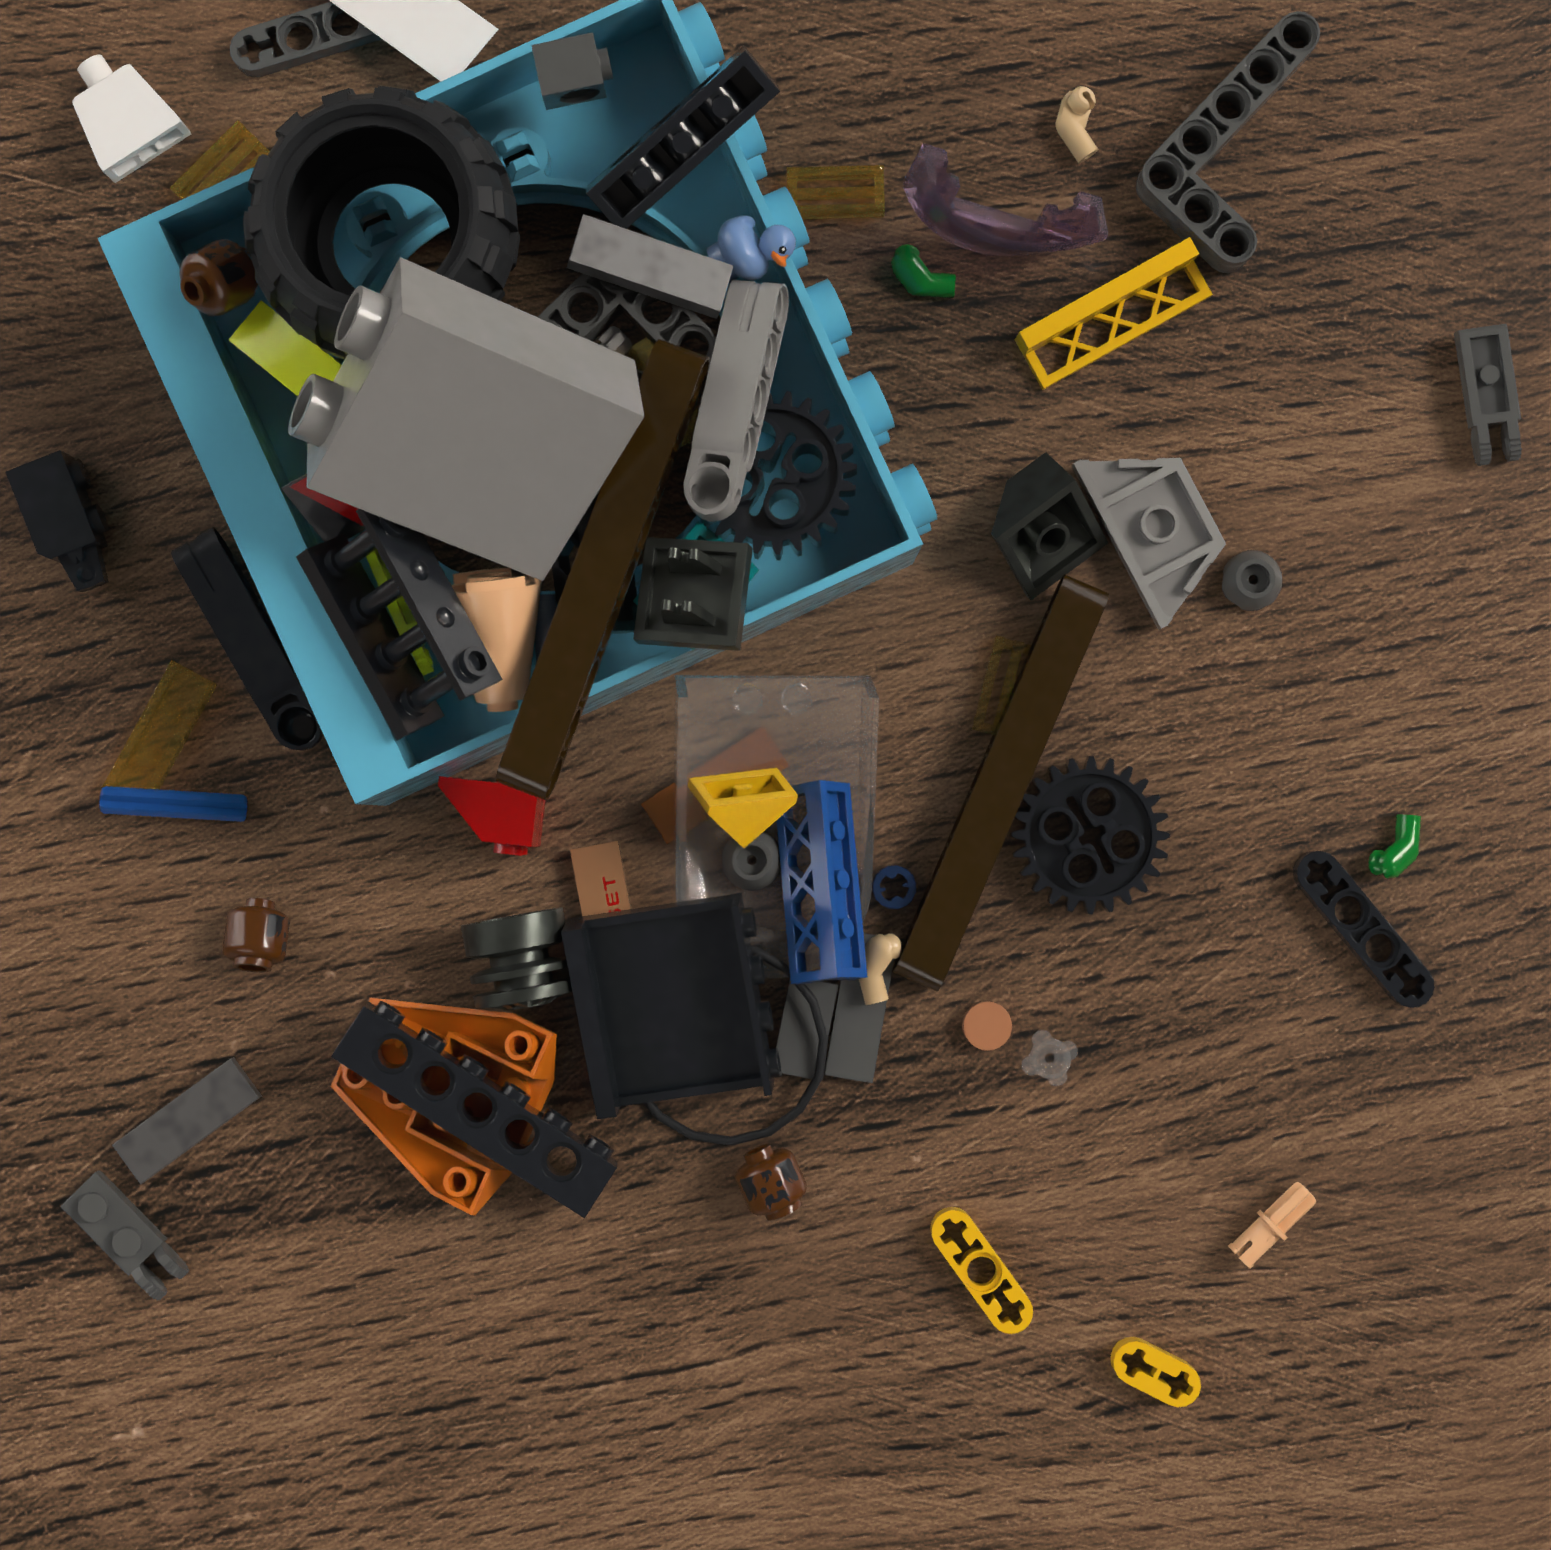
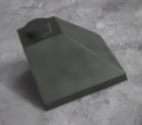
M1047 452L1007 480L991 534L1024 593L1030 600H1033L1060 580L1064 574H1068L1107 545L1108 541L1076 480Z

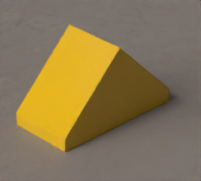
M778 768L689 778L687 785L706 813L743 848H746L794 806L798 798V794Z

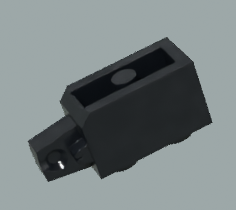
M59 450L6 471L5 473L37 554L61 563L74 587L79 592H86L108 583L101 549L108 546L103 533L109 531V527L98 504H91L86 488L91 486V481L80 459L74 460L71 455Z

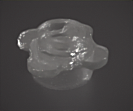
M1039 1030L1032 1036L1033 1047L1029 1056L1023 1058L1021 1063L1022 1069L1029 1076L1037 1074L1047 1078L1052 1086L1063 1085L1067 1081L1066 1072L1070 1067L1071 1060L1077 1057L1078 1049L1070 1040L1061 1042L1052 1038L1047 1030ZM1049 1053L1054 1055V1060L1051 1063L1045 1060V1056Z

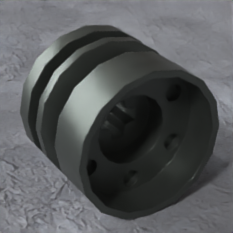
M563 907L461 925L466 957L489 958L491 968L470 976L471 984L493 982L495 988L494 991L473 996L475 1009L495 1008L503 1009V1011L522 1009L550 1003L556 998L572 992L570 977L553 980L552 976L553 970L568 967L566 957H549L547 948L563 942L561 934L565 925Z

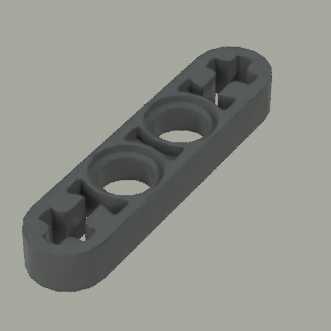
M328 2L244 28L232 38L230 56L238 69L245 75L263 77L382 39L361 23H359L357 30L351 35L341 36L333 31L334 19L344 11L332 2ZM298 26L309 28L313 34L311 44L303 50H294L287 45L288 33ZM276 34L277 43L284 55L277 57L273 47L259 52L260 61L256 63H251L248 57H242V55L248 53V44L251 42H256L260 49L274 46L270 39V36Z

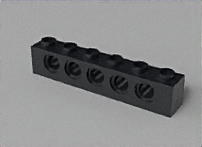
M380 1001L377 1006L370 1002L363 1006L332 1054V1058L583 1218L586 1217L617 1169V1160L611 1157L614 1152L611 1146L591 1134L584 1140L569 1130L573 1124L570 1120L551 1108H547L545 1113L537 1110L528 1104L531 1096L518 1086L508 1081L503 1086H500L487 1078L486 1075L489 1069L474 1058L464 1054L461 1060L451 1055L444 1050L447 1042L430 1030L422 1028L419 1033L415 1032L402 1023L405 1015L391 1005ZM388 1039L402 1041L408 1050L407 1060L401 1064H392L386 1061L382 1055L384 1041ZM430 1066L444 1068L450 1076L449 1087L442 1091L430 1089L424 1082V1070ZM472 1093L485 1094L492 1102V1112L485 1117L472 1116L465 1107L466 1097ZM514 1120H525L532 1125L535 1136L528 1143H515L507 1135L506 1128L508 1124ZM560 1146L567 1147L574 1152L577 1161L568 1170L555 1169L548 1160V1154L551 1150Z

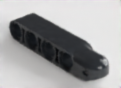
M213 527L197 536L195 540L188 541L172 550L171 556L274 737L281 745L291 750L305 751L316 746L324 734L276 629L220 533Z

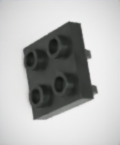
M647 537L633 639L638 644L740 651L752 547L748 543Z

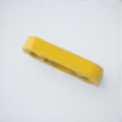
M947 1207L937 1212L930 1225L932 1239L992 1324L999 1331L1007 1334H1016L1026 1329L1033 1317L1032 1304L969 1214L957 1207ZM949 1218L955 1224L960 1221L966 1224L962 1227L961 1233L969 1246L973 1244L975 1239H978L981 1243L980 1246L967 1250L959 1261H956L953 1255L962 1253L955 1240L951 1237L943 1240L940 1237L945 1232L942 1223ZM977 1257H987L995 1264V1274L986 1283H976L968 1276V1266ZM1004 1279H1007L1010 1283L1007 1286L1001 1287L1007 1299L1011 1303H1015L1018 1300L1023 1303L1018 1307L1020 1317L1015 1321H1012L1008 1316L1002 1319L998 1317L1003 1310L994 1294L987 1301L982 1297L984 1294L995 1291Z

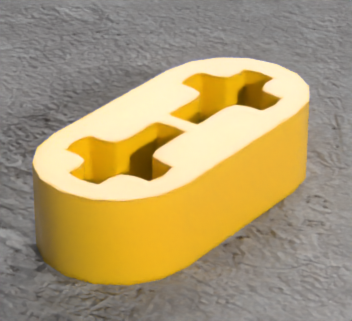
M1126 1337L1118 1341L1113 1347L1110 1356L1111 1365L1117 1376L1126 1384L1174 1407L1188 1406L1199 1396L1201 1389L1200 1377L1195 1369L1185 1360L1137 1337ZM1137 1349H1140L1141 1358L1151 1365L1152 1368L1150 1372H1147L1139 1367H1134L1131 1372H1126L1127 1365L1122 1360V1356L1125 1353L1133 1355ZM1163 1371L1172 1377H1177L1183 1371L1185 1372L1184 1379L1189 1384V1387L1186 1391L1178 1388L1174 1395L1170 1394L1171 1387L1165 1380L1159 1378V1375Z

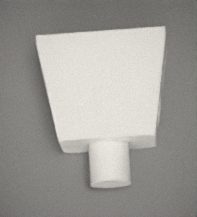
M94 55L79 65L77 71L88 86V89L74 97L72 103L99 167L114 183L191 135L190 130L177 114L130 64L124 65L113 72L102 55Z

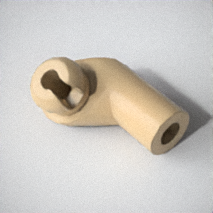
M878 934L869 939L865 945L868 978L859 979L865 1005L889 999L882 974L891 960L899 958L902 953V943L894 934Z

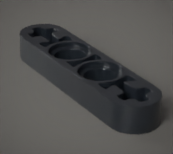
M1309 851L1302 854L1296 860L1293 867V879L1298 888L1390 999L1396 1004L1410 1008L1426 1004L1434 992V979L1390 923L1331 854L1323 851ZM1310 861L1314 864L1326 863L1328 868L1324 870L1323 875L1330 885L1337 886L1340 880L1344 884L1343 888L1332 892L1325 902L1320 899V896L1328 893L1322 883L1318 881L1308 883L1306 877L1310 874V869L1307 866ZM1345 896L1355 898L1360 905V915L1351 924H1343L1335 915L1336 903ZM1375 934H1384L1391 942L1392 949L1390 955L1383 961H1373L1366 952L1367 941ZM1402 956L1405 957L1406 962L1397 966L1405 975L1410 977L1419 976L1420 978L1415 985L1419 991L1416 996L1408 993L1401 995L1399 991L1403 988L1404 984L1396 973L1389 972L1386 977L1382 973V971L1395 966Z

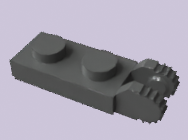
M1506 324L1458 330L1454 333L1467 425L1468 429L1472 428L1471 446L1475 463L1478 466L1491 463L1492 448L1488 426L1501 424L1500 436L1505 459L1508 462L1519 460L1522 455L1518 425L1521 413L1508 327Z
M100 1170L96 1171L60 1206L128 1276L132 1274L135 1282L153 1299L160 1301L168 1292L161 1279L144 1264L153 1253L157 1261L167 1272L176 1278L182 1279L189 1272L190 1269L186 1262L165 1242L168 1238Z

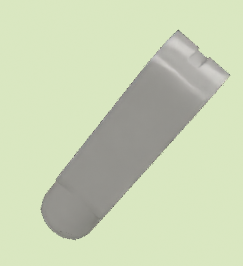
M732 280L729 285L694 429L692 449L684 479V495L693 513L701 519L710 522L724 520L735 512L740 503L746 473L751 470L754 463L786 325L789 295L785 284L770 282L760 284L755 281Z

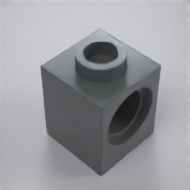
M593 32L531 45L546 110L607 98L603 81L613 79L607 47L596 48Z

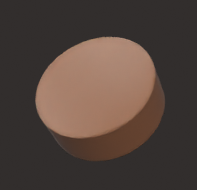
M990 1001L977 1002L970 1006L963 1016V1035L971 1045L978 1049L995 1050L1003 1046L1011 1035L1012 1021L1010 1015L1005 1008L997 1003Z

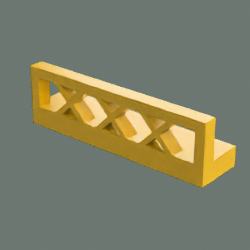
M1190 237L1018 333L1015 342L1042 390L1213 295L1194 262L1199 252ZM1184 268L1197 293L1182 301L1163 296L1167 277ZM1159 282L1156 293L1145 290ZM1133 296L1154 301L1149 319L1141 324L1120 319L1125 300ZM1160 303L1172 306L1157 314ZM1117 305L1114 317L1102 314ZM1092 318L1112 324L1107 343L1098 348L1078 342L1082 325ZM1118 326L1129 329L1115 338ZM1075 329L1072 340L1061 337ZM1050 342L1069 347L1065 366L1047 375L1035 350ZM1075 350L1087 353L1073 361Z

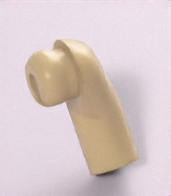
M1084 86L1076 87L1063 97L1055 122L1058 134L1078 164L1084 162L1099 150L1085 130L1091 109L1095 106L1096 98L1094 93Z

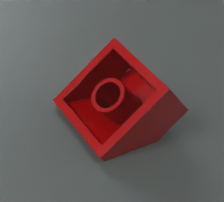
M439 776L438 787L482 842L494 843V853L523 856L528 854V847H540L545 800L496 782Z

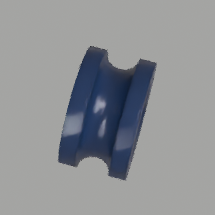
M889 865L880 869L875 874L872 881V892L875 899L882 906L889 909H900L907 906L913 900L916 893V882L913 875L907 869L898 865ZM897 874H901L907 881L902 884L903 887H908L906 895L903 898L895 895L890 901L885 899L881 892L885 891L886 888H880L882 879L885 876L893 879Z

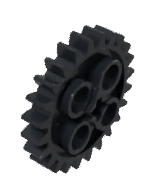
M788 391L783 396L781 404H774L771 393L769 394L761 432L769 433L774 437L775 442L771 448L765 451H756L753 466L746 473L745 477L752 484L751 490L741 497L735 512L726 519L714 522L701 519L705 526L719 522L715 532V536L718 539L721 538L723 540L730 534H733V542L753 544L755 559L761 557L765 546L772 547L776 561L781 560L783 546L787 545L792 547L798 557L802 556V540L806 538L815 546L820 547L822 545L819 532L821 528L834 534L838 531V524L832 517V514L848 516L849 505L840 497H852L856 494V485L843 480L857 475V464L842 462L853 454L852 443L837 444L844 435V427L841 424L827 429L826 426L830 419L829 410L825 409L814 417L811 415L812 399L807 398L799 408H796L792 405V395ZM789 435L795 436V442L788 449L781 462L782 479L774 478L772 480L758 515L752 516L749 513L750 509L757 502L759 496H761L765 486L763 471L771 473L774 470L786 438ZM804 454L815 455L822 462L818 470L807 474L798 471L793 464L798 457ZM788 499L795 502L799 510L792 518L782 520L776 518L770 512L773 504L779 500Z
M1094 756L1086 757L1083 770L1079 769L1073 758L1066 760V774H1062L1054 765L1048 767L1051 782L1046 783L1042 779L1034 778L1032 782L1039 793L1036 796L1025 794L1022 801L1029 806L1028 811L1017 812L1015 815V819L1023 822L1024 826L1021 830L1010 832V837L1023 840L1024 846L1015 850L1012 855L1013 857L1020 858L1027 857L1029 861L1019 872L1020 875L1026 876L1035 873L1038 876L1031 888L1034 892H1038L1046 886L1051 888L1047 902L1050 904L1057 902L1062 895L1066 896V911L1073 912L1078 901L1081 900L1083 901L1086 914H1093L1096 901L1101 902L1106 912H1113V897L1116 896L1126 905L1132 904L1129 889L1133 887L1140 892L1146 893L1148 888L1142 880L1144 874L1155 877L1160 875V872L1151 864L1153 858L1163 859L1168 857L1166 852L1156 848L1157 841L1170 838V833L1157 830L1156 825L1168 818V814L1153 813L1151 808L1160 800V795L1145 797L1142 792L1149 781L1143 778L1132 784L1129 781L1133 770L1131 766H1126L1118 775L1115 774L1114 759L1111 758L1105 761L1101 770L1097 769ZM1095 788L1105 790L1111 799L1109 810L1101 816L1091 813L1087 806V797ZM1071 796L1075 799L1079 811L1089 827L1098 826L1101 833L1095 839L1104 855L1112 864V873L1108 874L1105 872L1100 858L1091 844H1081L1078 838L1084 834V829L1066 803L1068 797ZM1053 812L1063 814L1069 823L1067 834L1059 840L1049 838L1044 829V822L1047 816ZM1125 830L1133 836L1135 848L1128 857L1122 859L1113 853L1111 840L1117 832ZM1083 854L1091 860L1093 872L1086 881L1076 882L1071 878L1068 867L1071 859Z

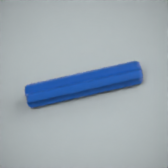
M105 786L100 791L99 809L104 814L242 822L247 817L248 800L242 794Z

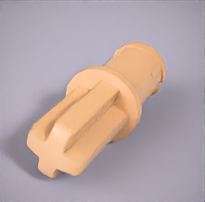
M1294 1183L1265 1212L1259 1210L1257 1214L1260 1217L1233 1243L1231 1242L1228 1247L1251 1269L1254 1266L1253 1264L1280 1238L1284 1241L1288 1238L1285 1233L1315 1205V1197L1301 1183Z

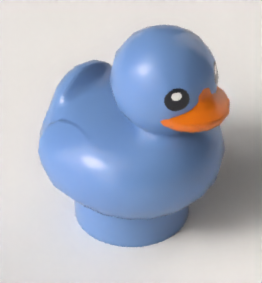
M744 215L726 220L720 227L718 241L707 248V254L710 258L733 265L729 283L739 277L754 281L762 278L767 273L769 260L774 261L781 267H786V259L793 254L796 247V238L793 232L784 225H772L762 233L759 239L753 229L755 220L752 217Z

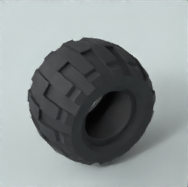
M378 85L374 93L356 95L353 89L347 88L322 96L323 104L302 117L298 112H295L275 131L278 141L268 156L264 154L258 156L248 182V190L252 194L251 203L248 211L244 212L243 217L245 248L252 259L255 269V280L269 304L296 333L320 347L324 352L344 360L348 353L334 347V339L342 312L351 294L356 289L344 278L337 265L333 244L335 227L346 206L357 195L376 186L386 184L407 185L421 190L431 197L444 212L451 232L450 252L435 272L499 301L504 297L505 292L503 289L507 278L517 263L520 242L516 210L518 205L507 172L490 142L483 139L470 125L466 117L445 103L434 100L433 103L418 98L414 91Z

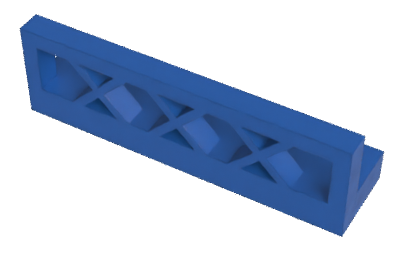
M817 780L793 785L792 788L798 794V797L805 796L807 814L799 825L793 819V809L791 807L777 820L791 984L868 978L850 783ZM803 844L810 850L811 864L805 873L797 866V854ZM807 893L815 899L816 911L809 922L802 916L801 902ZM811 942H813L819 948L821 970L807 972L805 952Z

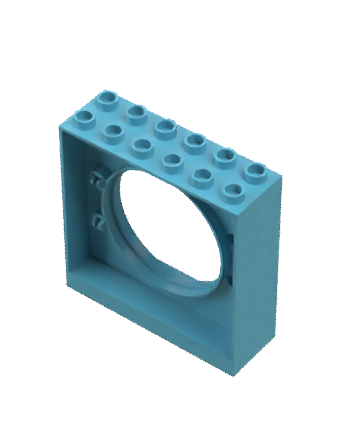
M619 0L415 94L418 98L431 103L434 100L445 103L466 117L470 125L483 139L490 142L507 172L517 205L562 204L603 213L586 194L588 185L720 67L719 62L725 60V56L715 28L701 2L677 11L673 0ZM593 32L596 48L607 47L613 79L603 81L607 98L546 110L531 45ZM755 115L632 224L657 240L707 257V248L718 241L719 229L728 219L743 215L752 217L755 220L753 229L759 239L762 233L772 225L788 227L796 238V247L793 254L786 259V267H781L774 261L769 260L767 273L762 278L754 280L760 284L763 282L785 284L789 295L788 315L770 393L773 403L781 404L787 391L791 392L792 405L796 408H799L807 398L812 399L811 415L815 417L821 411L829 410L830 419L826 428L829 429L842 424L844 435L837 444L852 443L853 454L842 462L857 464V475L843 480L856 485V494L852 497H840L849 505L848 516L832 514V517L838 524V531L834 534L821 528L819 530L822 543L820 547L812 544L807 538L802 540V556L799 557L790 545L783 546L781 560L777 561L772 547L765 546L759 559L754 558L752 550L751 562L759 571L748 583L741 643L912 565L923 545L920 536L931 531L930 522L937 520L936 510L931 497L914 464L890 473L879 447L890 442L887 430L894 428L895 424L889 406L871 371H868L848 381L838 358L849 353L845 338L852 335V330L834 287L828 279H825L805 288L797 269L808 265V259L803 246L810 243V240L790 192L784 186L763 196L756 181L767 176V170L761 156L762 153L767 151V146ZM525 149L533 152L534 155L526 154L511 161L506 168L504 161L507 157ZM253 167L97 239L354 803L386 806L437 783L439 776L450 777L504 752L523 699L518 700V709L505 712H488L487 704L477 703L474 695L460 701L453 689L436 700L445 715L443 718L397 741L296 558L297 555L305 549L324 541L281 489L283 486L307 473V442L288 434L289 421L297 396L228 340L261 300L275 312L277 311L269 304L258 285L255 296L247 303L224 315L210 316L200 312L184 298L180 287L182 260L191 252L215 240L223 239L233 241L245 248L243 217L244 212L248 211L251 203L252 194L248 190V182L252 175ZM400 184L380 185L357 195L340 215L334 233V255L344 278L354 288L361 285L380 293L400 257L407 260L418 248L450 227L441 207L421 190ZM384 213L389 214L391 220L384 219L368 226L366 231H363L365 222ZM730 283L728 284V287H727V290H726V294H725V297H724V301H723V304H722V308H721V311H720V313H719L720 318H721V316H722L723 307H724V303H725V299H726V295H727V291H728V288H729ZM329 354L341 365L343 364L344 359ZM761 432L757 451H765L771 448L775 442L774 437L769 433ZM789 435L786 438L774 470L771 473L763 471L765 486L761 496H759L757 502L750 509L749 513L752 516H756L760 512L772 480L774 478L782 479L781 462L788 449L795 442V436ZM804 454L798 457L793 465L798 471L807 474L818 470L822 462L815 455ZM745 479L741 497L751 490L752 484L747 479ZM783 499L775 502L770 512L776 518L782 520L790 519L796 515L799 507L792 500ZM696 515L687 528L675 539H684L698 521L702 523L701 518ZM719 522L707 525L706 527L715 533ZM362 531V532L356 534L355 536L349 538L348 541L351 542L353 539H355L357 536H359V535H360L361 533H363L364 531ZM730 534L723 540L725 542H733L734 535ZM365 557L360 562L376 589L378 587L377 581ZM439 562L447 579L453 585V574L459 572ZM643 563L637 566L634 572L637 595L640 589ZM541 591L540 595L555 594V591ZM386 607V610H387V612L389 613V615H390V617H391V619H392V621H393V618H392V616H391V614H390V611H389L388 607ZM634 632L611 634L581 716L725 650L703 648L692 650L689 647L638 644L633 639ZM426 643L425 648L428 649L433 659L434 672L423 676L425 681H428L443 671L431 647ZM535 644L533 649L530 679L536 665Z

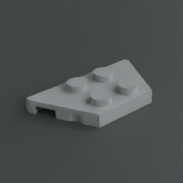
M1182 459L1079 460L1073 463L1072 468L1157 629L1160 630L1168 626L1187 596L1191 594L1207 568L1214 562L1226 545Z

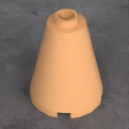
M509 567L453 574L454 584L451 586L503 679L497 684L474 694L475 701L487 704L488 712H505L518 709V700L524 698L530 682L542 580L526 575V577H512L511 568Z

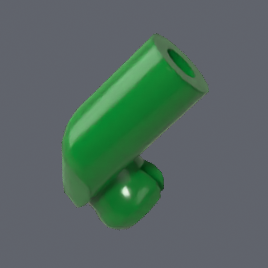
M904 244L895 250L891 261L893 274L908 293L914 296L954 298L956 274L930 272L919 257L920 251L913 245Z
M1396 814L1394 843L1386 851L1374 850L1369 856L1368 866L1372 874L1376 876L1384 875L1387 879L1395 878L1416 860L1419 854L1421 816Z

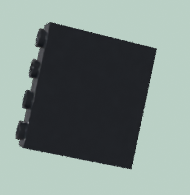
M742 893L567 919L561 934L597 1120L617 1117L620 1106L762 1086L764 1096L772 1095L775 1078L782 1076L778 1048H769L767 1031H773L772 1010L769 1001L761 1002L758 985L765 984L764 965L761 954L753 955L750 937L757 936L753 907H744Z

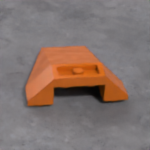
M378 998L369 999L368 1002L375 1006L380 1001H383L405 1015L402 1023L415 1032L419 1033L422 1028H426L447 1042L444 1050L461 1060L464 1054L474 1058L489 1069L486 1077L498 1085L503 1086L508 1081L518 1086L531 1096L528 1104L539 1111L542 1110L555 1081L556 1033L515 1013ZM388 1039L382 1045V1055L389 1063L401 1064L407 1060L408 1050L402 1041ZM340 1064L330 1087L433 1196L470 1215H476L512 1174L511 1171L345 1065ZM430 1066L424 1070V1082L430 1089L442 1091L449 1087L450 1076L444 1068ZM472 1093L466 1097L465 1107L472 1116L485 1117L492 1112V1102L485 1094ZM514 1120L506 1128L508 1137L518 1144L527 1143L533 1130L532 1125L525 1120Z

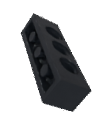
M743 45L588 185L586 194L612 224L627 229L780 92L778 85Z

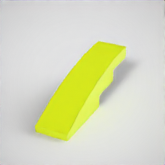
M262 300L228 339L297 397L311 374L334 381L342 366L320 347L302 335H298L277 312Z

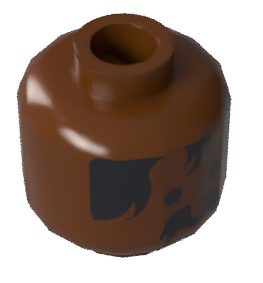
M228 239L215 240L191 252L182 260L180 267L182 294L191 305L202 313L210 316L224 315L247 303L256 294L258 283L255 280V269L251 256L246 251V248Z
M262 898L246 899L245 906L231 909L227 914L222 948L223 954L233 961L232 967L247 972H270L272 965L281 963L285 958L290 924L289 918L284 913L275 910V902Z
M766 1143L749 1150L743 1155L746 1163L737 1170L735 1180L751 1213L757 1216L765 1215L766 1219L771 1221L784 1217L802 1206L801 1198L807 1190V1183L791 1151L785 1148L773 1150L770 1143Z

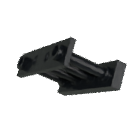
M358 509L356 513L366 529L351 542L348 541L345 534L305 549L296 558L398 741L443 718L445 715L436 700L454 689L461 701L497 684L503 679L424 535ZM377 549L392 577L375 589L360 561ZM403 596L417 624L402 635H399L386 607ZM426 643L431 647L443 671L428 681H425L411 653Z

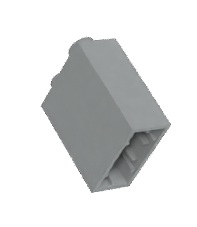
M400 257L381 293L359 285L351 294L342 312L334 339V347L348 353L334 381L316 374H311L307 378L294 404L289 421L288 434L307 442L308 489L543 581L643 420L644 411L634 359Z

